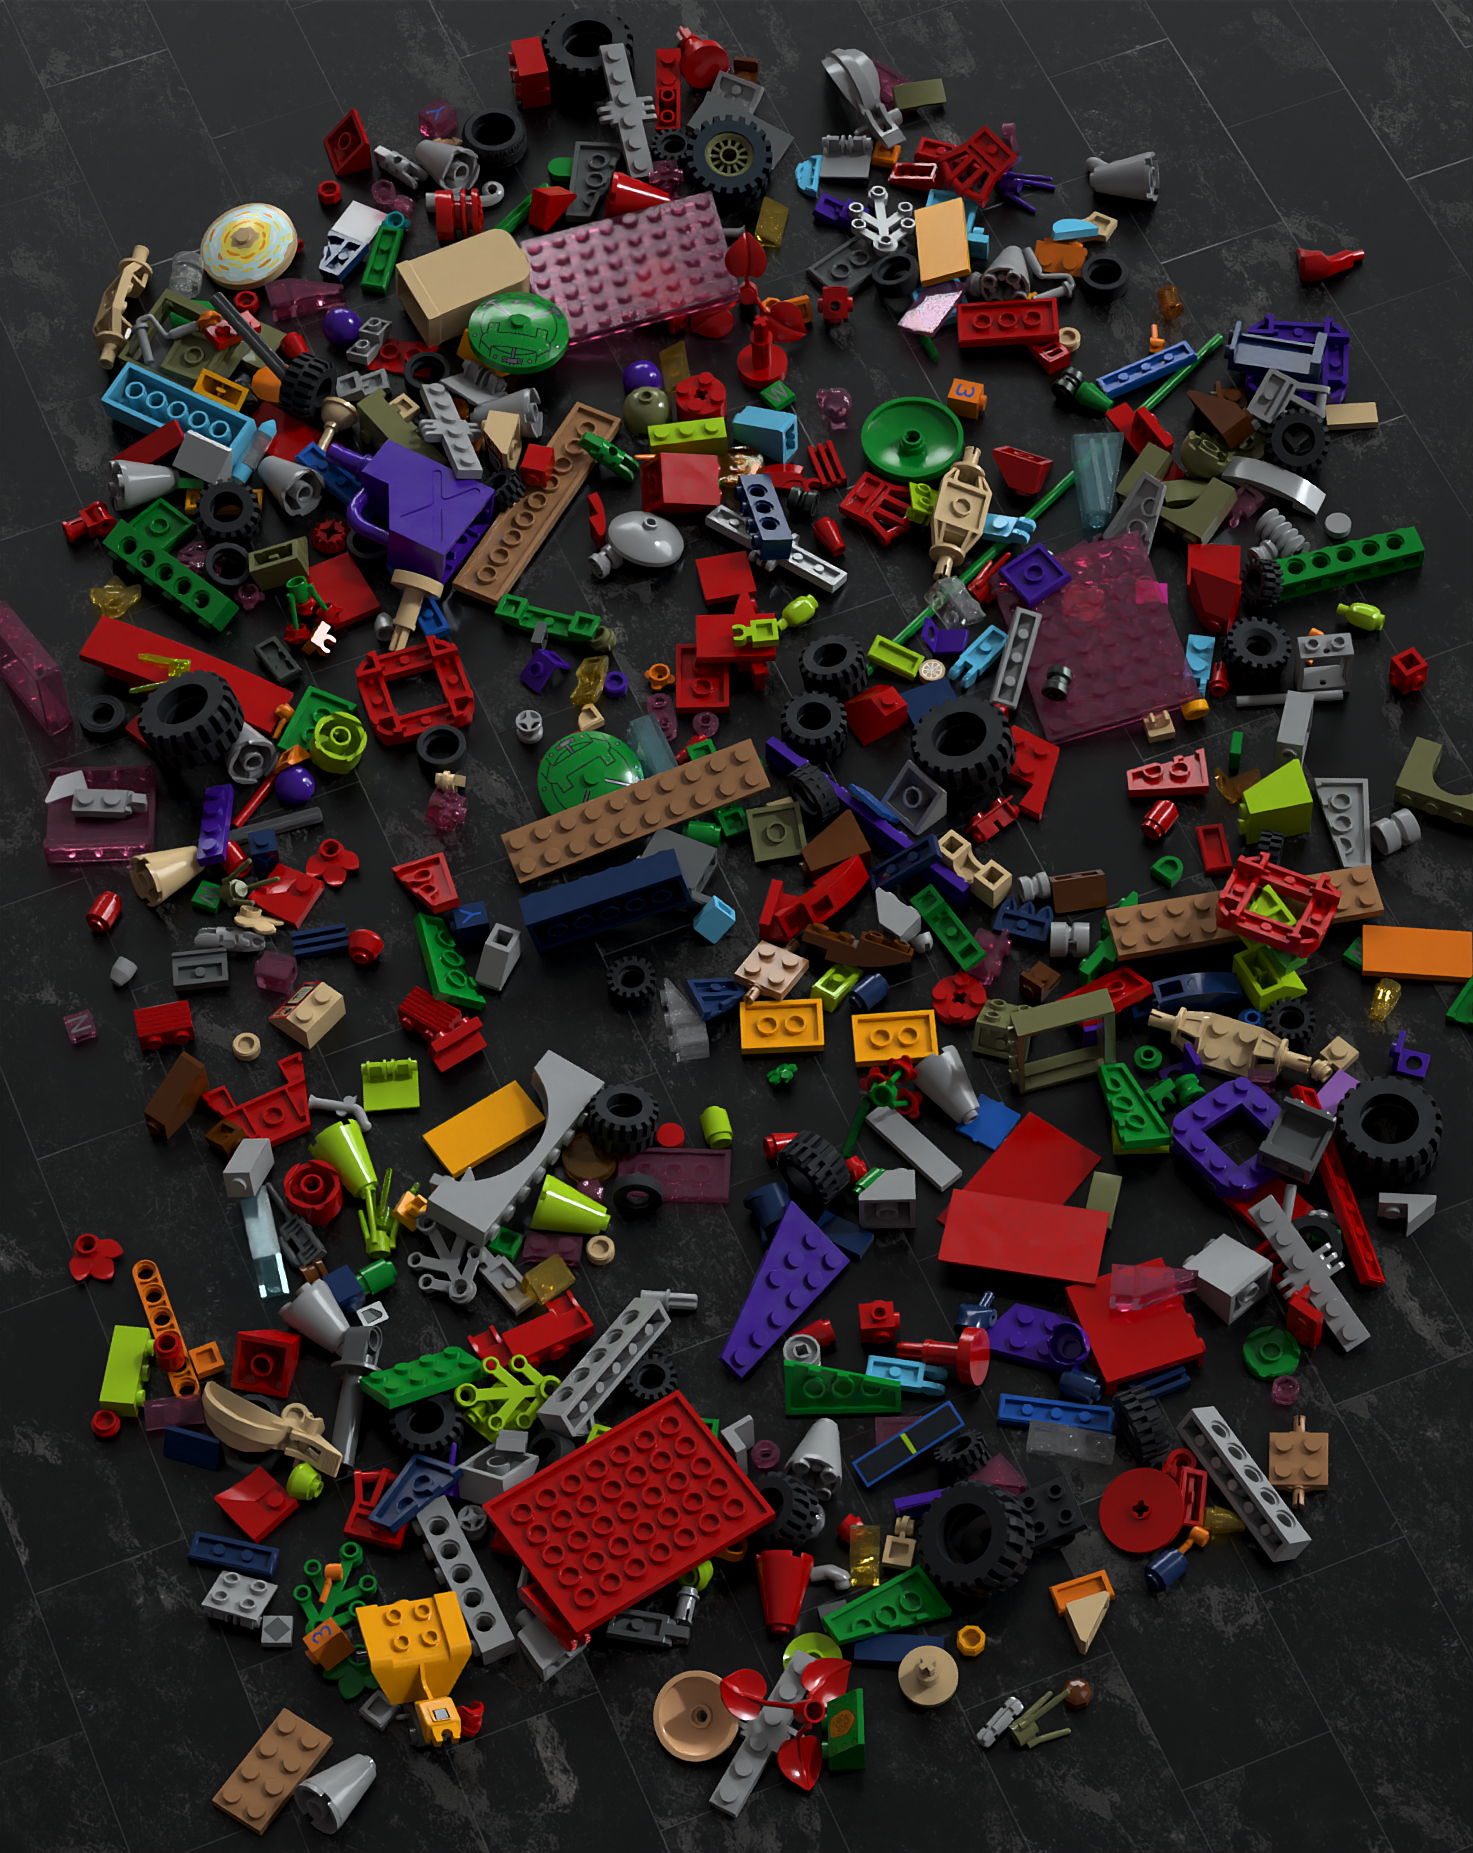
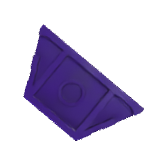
M1015 1303L996 1321L994 1326H991L986 1331L989 1337L990 1354L1063 1373L1065 1369L1082 1371L1081 1364L1071 1368L1057 1365L1051 1359L1047 1346V1339L1053 1332V1326L1064 1321L1072 1322L1071 1317Z

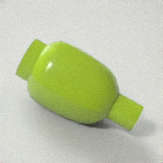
M808 594L806 597H797L789 603L782 612V618L777 621L778 631L781 632L787 627L795 628L808 621L818 607L815 598Z
M1354 603L1350 607L1339 604L1336 611L1337 614L1346 616L1350 624L1367 631L1381 630L1385 621V615H1382L1378 608L1364 603Z

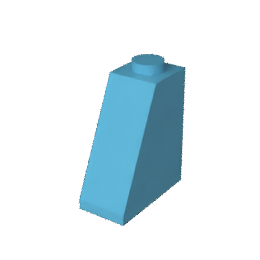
M746 406L741 413L735 415L732 421L734 439L781 464H785L798 449L797 416L794 414Z

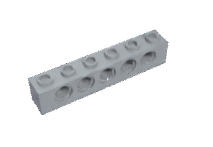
M634 1298L537 1411V1415L547 1431L567 1437H574L670 1324L671 1320L659 1300Z
M1215 1407L1191 1409L1176 1427L1180 1435L1273 1562L1296 1559L1309 1544L1311 1538Z
M443 1495L436 1498L414 1516L411 1525L416 1536L422 1535L425 1541L422 1547L428 1561L433 1559L437 1566L433 1570L439 1584L445 1583L448 1592H456L467 1632L472 1639L470 1642L474 1657L480 1656L483 1664L487 1665L517 1652L515 1638L446 1496ZM435 1531H444L442 1535H433ZM448 1554L456 1555L453 1559L444 1558ZM460 1578L468 1579L465 1583L455 1582ZM471 1602L480 1603L477 1607L470 1608L467 1606ZM483 1626L491 1627L487 1632L479 1631Z

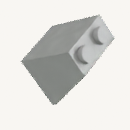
M1223 1234L1216 1240L1211 1239L1198 1255H1192L1185 1260L1182 1265L1181 1281L1225 1323L1230 1325L1270 1292L1273 1263Z

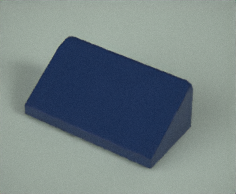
M167 1425L165 1428L163 1447L165 1457L212 1471L218 1469L224 1455L220 1439L172 1425Z

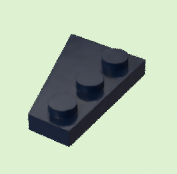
M414 1453L367 1520L371 1526L394 1534L464 1475L461 1468Z

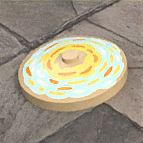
M264 203L241 205L222 214L208 228L201 242V262L208 276L216 284L231 290L259 288L275 280L288 268L297 250V233L290 218L279 208Z

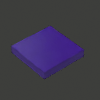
M1040 542L998 570L999 576L1029 609L1072 581L1071 575Z

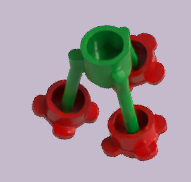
M304 576L294 577L286 583L289 591L286 596L290 605L289 612L292 618V625L286 627L285 642L302 644L310 638V630L307 629L306 625L298 624L297 614L309 616L313 613V608L317 604L320 606L316 611L318 616L316 619L317 623L323 621L331 625L339 619V614L343 611L342 607L337 608L332 601L324 603L317 594L314 585L308 584Z
M908 1055L888 1060L887 1065L890 1077L883 1075L880 1068L872 1067L867 1077L860 1080V1088L866 1090L868 1097L872 1098V1101L877 1106H888L891 1110L895 1109L900 1114L909 1115L911 1119H915L920 1115L918 1109L923 1101V1095L920 1092H910L907 1088H901L897 1091L894 1085L895 1082L905 1083L908 1079L915 1080L918 1076V1072L914 1070L911 1063L912 1059Z

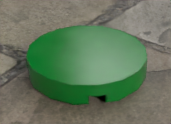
M1275 1326L1258 1328L1248 1335L1243 1346L1242 1358L1245 1367L1252 1375L1262 1380L1276 1381L1285 1379L1294 1372L1299 1363L1300 1348L1297 1340L1290 1332L1284 1329L1283 1331L1276 1329Z

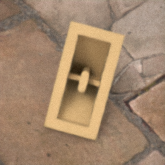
M1102 1591L1065 1604V1619L1079 1652L1084 1655L1109 1607V1592Z

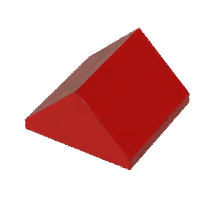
M352 108L323 139L335 174L338 176L373 168L370 144L358 112Z

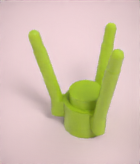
M365 1187L370 1234L362 1210L358 1211V1217L366 1243V1253L373 1259L386 1258L391 1255L390 1249H396V1236L400 1222L394 1218L390 1238L385 1231H376L371 1192L369 1187Z

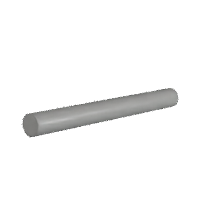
M1342 690L1301 692L1313 694L1314 702L1343 700ZM1287 693L1236 696L1237 707L1285 704Z

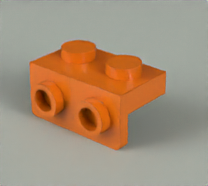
M1044 238L1043 241L1037 240L1034 255L1042 268V273H1067L1073 278L1081 279V268L1088 252L1081 243L1068 242V245L1058 244V241H1054L1053 238Z

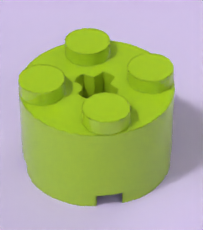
M334 712L332 715L322 717L318 721L310 740L309 751L311 761L321 769L331 773L347 774L358 764L367 742L366 731L364 732L359 719L345 712Z

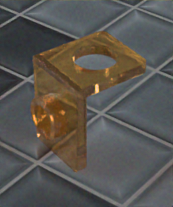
M1218 767L1214 769L1217 789L1230 803L1241 800L1244 791L1262 780L1258 768L1251 769L1232 778H1228Z

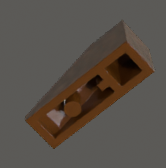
M1193 390L1186 392L1197 411L1230 449H1233L1256 432L1251 423L1254 418L1246 407L1241 410L1235 402Z

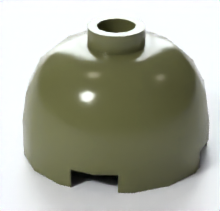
M645 386L633 390L626 397L623 404V423L627 430L636 436H639V433L648 434V426L670 424L673 417L670 399L663 391L656 387Z
M1190 431L1180 448V458L1186 468V473L1194 479H1199V477L1212 479L1221 475L1233 460L1232 454L1228 453L1226 455L1222 451L1224 445L1203 432L1200 436H1197L1194 431Z

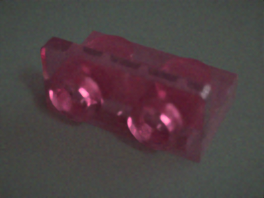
M978 928L974 939L988 956L969 971L965 972L960 967L959 972H965L980 983L990 986L993 978L999 977L1003 966L1001 960L1004 955H1009L1012 947V940H1009V929L1006 928L1003 929L1001 935Z

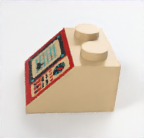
M489 410L487 419L482 420L480 429L481 435H484L482 450L486 451L487 462L497 473L499 469L503 468L505 470L507 467L515 470L523 447L519 414Z
M322 981L304 982L268 1020L310 1050L346 1014L343 995Z

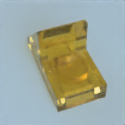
M850 1525V1585H879L880 1525Z

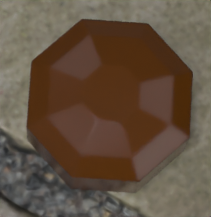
M1079 1678L1067 1681L1062 1689V1692L1066 1689L1070 1690V1694L1063 1699L1065 1705L1074 1710L1086 1708L1092 1698L1089 1683Z

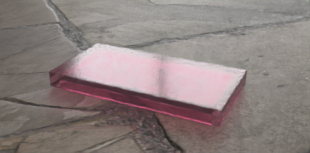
M646 1147L645 1151L641 1153L635 1152V1155H619L617 1179L633 1173L652 1176L662 1185V1201L729 1203L731 1150ZM641 1191L627 1193L632 1197H645L648 1195Z

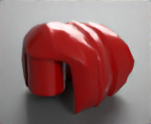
M473 1701L469 1708L466 1706L456 1707L461 1719V1736L473 1737L481 1728L484 1705L478 1701Z

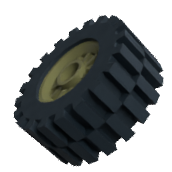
M726 115L723 121L720 120V116L713 117L712 124H709L707 120L701 123V131L696 128L692 133V139L689 138L687 144L685 176L689 178L688 185L690 189L696 187L695 195L699 199L704 195L706 196V204L712 205L713 201L718 202V208L721 209L725 208V203H731V209L738 208V203L741 201L744 206L750 204L751 196L755 200L759 198L761 189L763 191L766 189L770 178L773 158L772 152H770V140L765 141L766 133L763 129L756 132L757 124L753 121L749 125L745 124L746 118L739 116L738 121L732 120L733 115ZM732 157L734 161L728 162L723 158Z

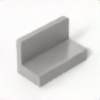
M750 1415L721 1431L722 1446L745 1475L748 1474L746 1450L755 1445L754 1423Z

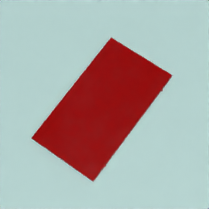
M1029 1112L962 1190L1063 1205L1099 1164L1102 1157ZM950 1203L936 1219V1221L944 1226L946 1225Z
M953 1189L938 1261L1096 1286L1110 1212Z

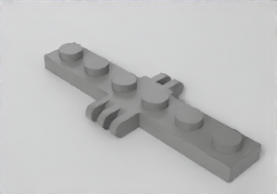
M623 43L600 46L598 51L610 101L605 103V107L597 109L598 115L601 116L599 122L600 124H610L612 128L617 127L628 176L640 181L654 179L655 172L643 127L644 123L658 120L656 114H650L655 112V106L649 105L653 103L652 96L636 98Z
M438 383L431 385L421 384L420 395L431 420L423 419L419 422V427L425 441L442 443L457 479H481L483 469L471 444L473 440L482 438L478 424L467 423L466 420L460 419L446 386Z
M723 505L718 506L706 516L705 525L751 549L748 560L751 562L757 560L756 564L761 567L765 565V569L768 571H772L776 566L780 565L830 593L837 590L847 580L848 573L798 547L800 536L796 533L792 534L793 542L789 559L759 560L756 550L752 549L750 533H746L744 517Z
M1272 1194L1250 1208L1247 1212L1288 1269L1282 1274L1284 1280L1276 1285L1278 1290L1288 1284L1291 1287L1289 1291L1282 1295L1284 1299H1288L1295 1290L1300 1291L1305 1284L1311 1287L1309 1301L1315 1309L1324 1314L1323 1321L1346 1353L1369 1338L1370 1334L1330 1279L1331 1275L1345 1266L1342 1261L1335 1264L1334 1267L1330 1265V1262L1339 1257L1336 1252L1327 1258L1323 1255V1253L1331 1249L1330 1243L1328 1242L1312 1253Z
M797 1649L767 1701L796 1704L799 1700H804L809 1692L801 1685V1674L807 1664L816 1660V1658ZM764 1706L757 1718L746 1720V1723L739 1721V1736L744 1741L709 1800L711 1806L737 1818L772 1755L777 1756L780 1745L785 1740L796 1739L798 1731L790 1727L794 1719L793 1710Z

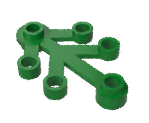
M347 1542L341 1546L339 1556L340 1564L343 1568L342 1581H333L320 1615L311 1601V1589L307 1585H299L294 1589V1599L297 1604L301 1605L309 1620L305 1628L306 1635L329 1617H332L336 1608L359 1597L372 1595L376 1592L377 1582L371 1575L361 1577L358 1585L343 1591L351 1569L358 1567L364 1558L362 1548L358 1543ZM348 1550H356L352 1555L346 1554ZM311 1559L305 1563L304 1572L306 1577L312 1580L320 1596L325 1579L322 1575L321 1563L318 1560ZM311 1567L318 1568V1570L313 1573L308 1571ZM367 1582L373 1583V1586L370 1588L363 1587ZM301 1592L308 1593L305 1598L298 1597ZM359 1600L353 1601L349 1605V1611L332 1618L339 1627L353 1621H358L353 1610L366 1605Z

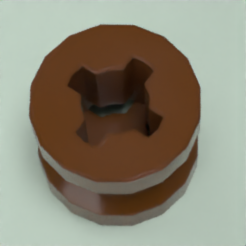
M320 1258L313 1260L309 1266L303 1265L298 1268L299 1275L304 1284L307 1282L312 1284L317 1279L322 1280V1277L328 1275Z

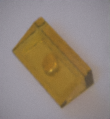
M768 197L763 199L755 231V239L760 245L780 248L789 208Z
M680 341L659 352L666 393L676 392V385L690 377L684 341Z
M555 1253L524 1275L519 1291L540 1305H543L572 1285L576 1279L561 1256Z

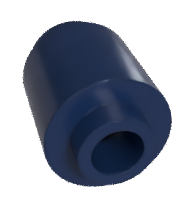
M878 973L867 975L849 991L850 1005L857 1011H869L886 996V992L889 990L887 981Z
M1065 1369L1060 1378L1058 1390L1064 1392L1066 1397L1091 1405L1094 1400L1099 1401L1103 1392V1385L1100 1384V1378L1077 1369Z
M1175 1548L1165 1550L1144 1568L1145 1581L1151 1588L1164 1591L1184 1574L1188 1562L1179 1550Z

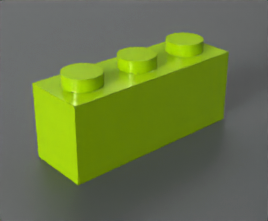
M724 417L648 426L650 454L657 455L663 452L717 455V457L728 456Z
M115 1325L99 1400L102 1410H111L118 1416L137 1417L139 1407L144 1406L145 1390H143L144 1381L148 1382L150 1378V1365H148L149 1356H154L153 1345L155 1342L154 1339H151L149 1328Z

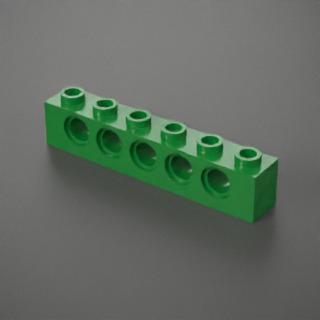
M120 519L103 541V544L110 549L107 552L108 555L117 562H120L122 559L126 561L125 567L136 576L139 573L146 576L143 581L152 588L161 587L163 589L161 594L172 603L177 599L182 603L179 608L191 617L194 613L200 617L197 621L208 630L214 627L221 632L238 611L239 607L232 600L124 520ZM136 547L135 551L130 554L131 550ZM154 560V563L150 567H148L150 562ZM172 574L171 578L166 581L167 577ZM191 587L189 592L187 594H184L186 589ZM206 601H209L208 604H207V606L204 607V608H202V607H203V604H204Z
M1413 526L1399 528L1384 534H1375L1356 541L1351 540L1332 547L1327 546L1308 553H1299L1288 558L1275 559L1277 561L1276 564L1281 566L1279 570H1283L1281 579H1284V583H1281L1283 592H1279L1281 597L1276 602L1423 566L1424 546Z

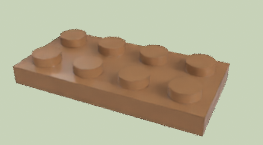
M284 1708L212 1799L213 1805L261 1836L292 1797L299 1783L306 1779L333 1744L332 1738Z

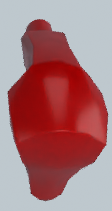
M1298 248L1295 251L1299 262V275L1303 281L1308 282L1323 280L1335 273L1353 267L1355 261L1365 258L1363 250L1351 252L1346 249L1330 256H1325L1322 251L1317 250L1310 251Z

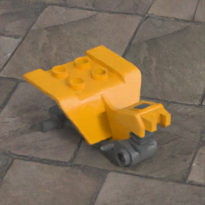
M456 1592L434 1594L431 1598L414 1601L399 1600L394 1604L380 1607L376 1604L355 1608L366 1647L364 1651H355L356 1663L370 1662V1669L391 1706L403 1705L405 1713L397 1715L396 1720L407 1719L409 1727L406 1730L409 1745L422 1747L434 1744L435 1747H440L449 1738H451L452 1744L458 1743L461 1733V1719L452 1699L447 1697V1695L451 1692L471 1656L472 1648Z

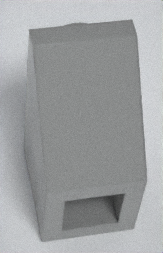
M879 887L875 890L879 933L884 935L885 939L891 941L897 939L909 943V939L914 938L921 931V915L912 906H906L900 902L893 893L885 892Z
M498 923L495 924L484 944L475 978L477 984L499 992L501 991L523 951L520 931Z

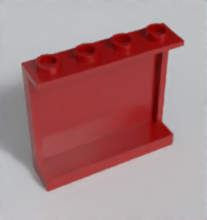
M1162 1257L1097 1277L1096 1286L1078 1283L1065 1287V1303L1073 1322L1080 1325L1089 1335L1090 1352L1088 1357L1097 1377L1100 1378V1384L1103 1385L1105 1396L1115 1394L1117 1392V1384L1192 1360L1196 1361L1198 1367L1203 1364V1354L1206 1353L1204 1341L1201 1337L1197 1338L1194 1331L1196 1326L1191 1313H1186L1183 1294L1181 1290L1175 1289L1172 1269L1170 1266H1165Z

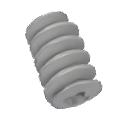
M1276 508L1267 511L1257 522L1255 534L1262 541L1265 539L1270 540L1277 548L1281 559L1296 556L1303 552L1308 553L1310 543H1304V536L1298 535V530L1292 528L1290 522H1285V517L1279 515V511Z

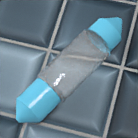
M275 420L261 423L258 430L252 435L232 470L231 478L234 479V483L240 480L245 485L252 472L256 470L277 433Z

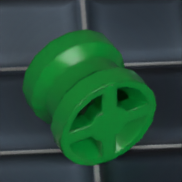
M1195 1074L1183 1075L1174 1082L1176 1087L1172 1090L1175 1095H1179V1102L1183 1108H1187L1206 1095L1204 1089L1198 1086L1199 1080Z

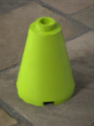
M348 1119L351 1124L343 1125L340 1121L318 1134L314 1138L317 1143L314 1147L311 1144L309 1145V1152L316 1160L325 1161L334 1167L340 1179V1184L353 1197L365 1199V1187H369L371 1195L376 1192L375 1188L378 1185V1181L359 1124L354 1119Z
M547 1175L530 1228L599 1235L600 1230L606 1231L611 1215L606 1214V1207L554 1176Z

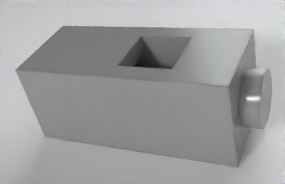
M269 1138L243 1139L223 1171L228 1197H255L274 1164Z

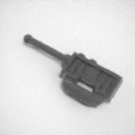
M267 1182L264 1185L265 1190L269 1192L285 1215L286 1223L279 1228L282 1234L278 1239V1247L292 1267L297 1269L303 1265H311L313 1260L317 1258L321 1260L327 1252L312 1232V1226L305 1222L307 1219L302 1215L299 1216L297 1213H291L274 1189V1185ZM295 1242L300 1249L298 1254L295 1253L290 1243Z

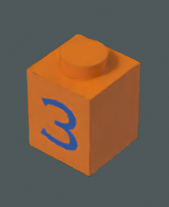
M954 378L948 394L947 408L955 415L977 420L980 410L984 411L987 403V396L984 395V384Z
M329 1617L303 1638L309 1648L305 1651L306 1655L315 1666L321 1663L327 1672L356 1650L347 1635L332 1617Z

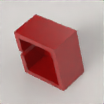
M539 36L510 41L511 51L507 52L509 65L513 66V68L509 69L511 83L517 85L514 86L516 101L521 100L523 110L551 105L549 71Z

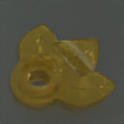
M114 576L104 589L92 587L90 589V600L94 605L101 608L104 616L118 618L125 614L127 607L139 601L142 593L141 585L136 584L126 587L118 576Z

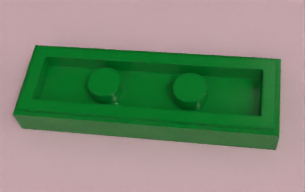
M379 225L360 285L361 290L386 293L404 237L403 229Z

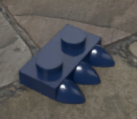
M1010 897L1000 906L992 935L1045 947L1051 931V922L1053 921L1052 910L1050 906H1045L1035 916L1034 905L1029 901L1023 904L1017 911V903L1014 897Z

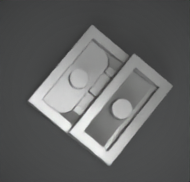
M719 70L711 92L707 91L705 98L709 93H712L753 115L765 88Z

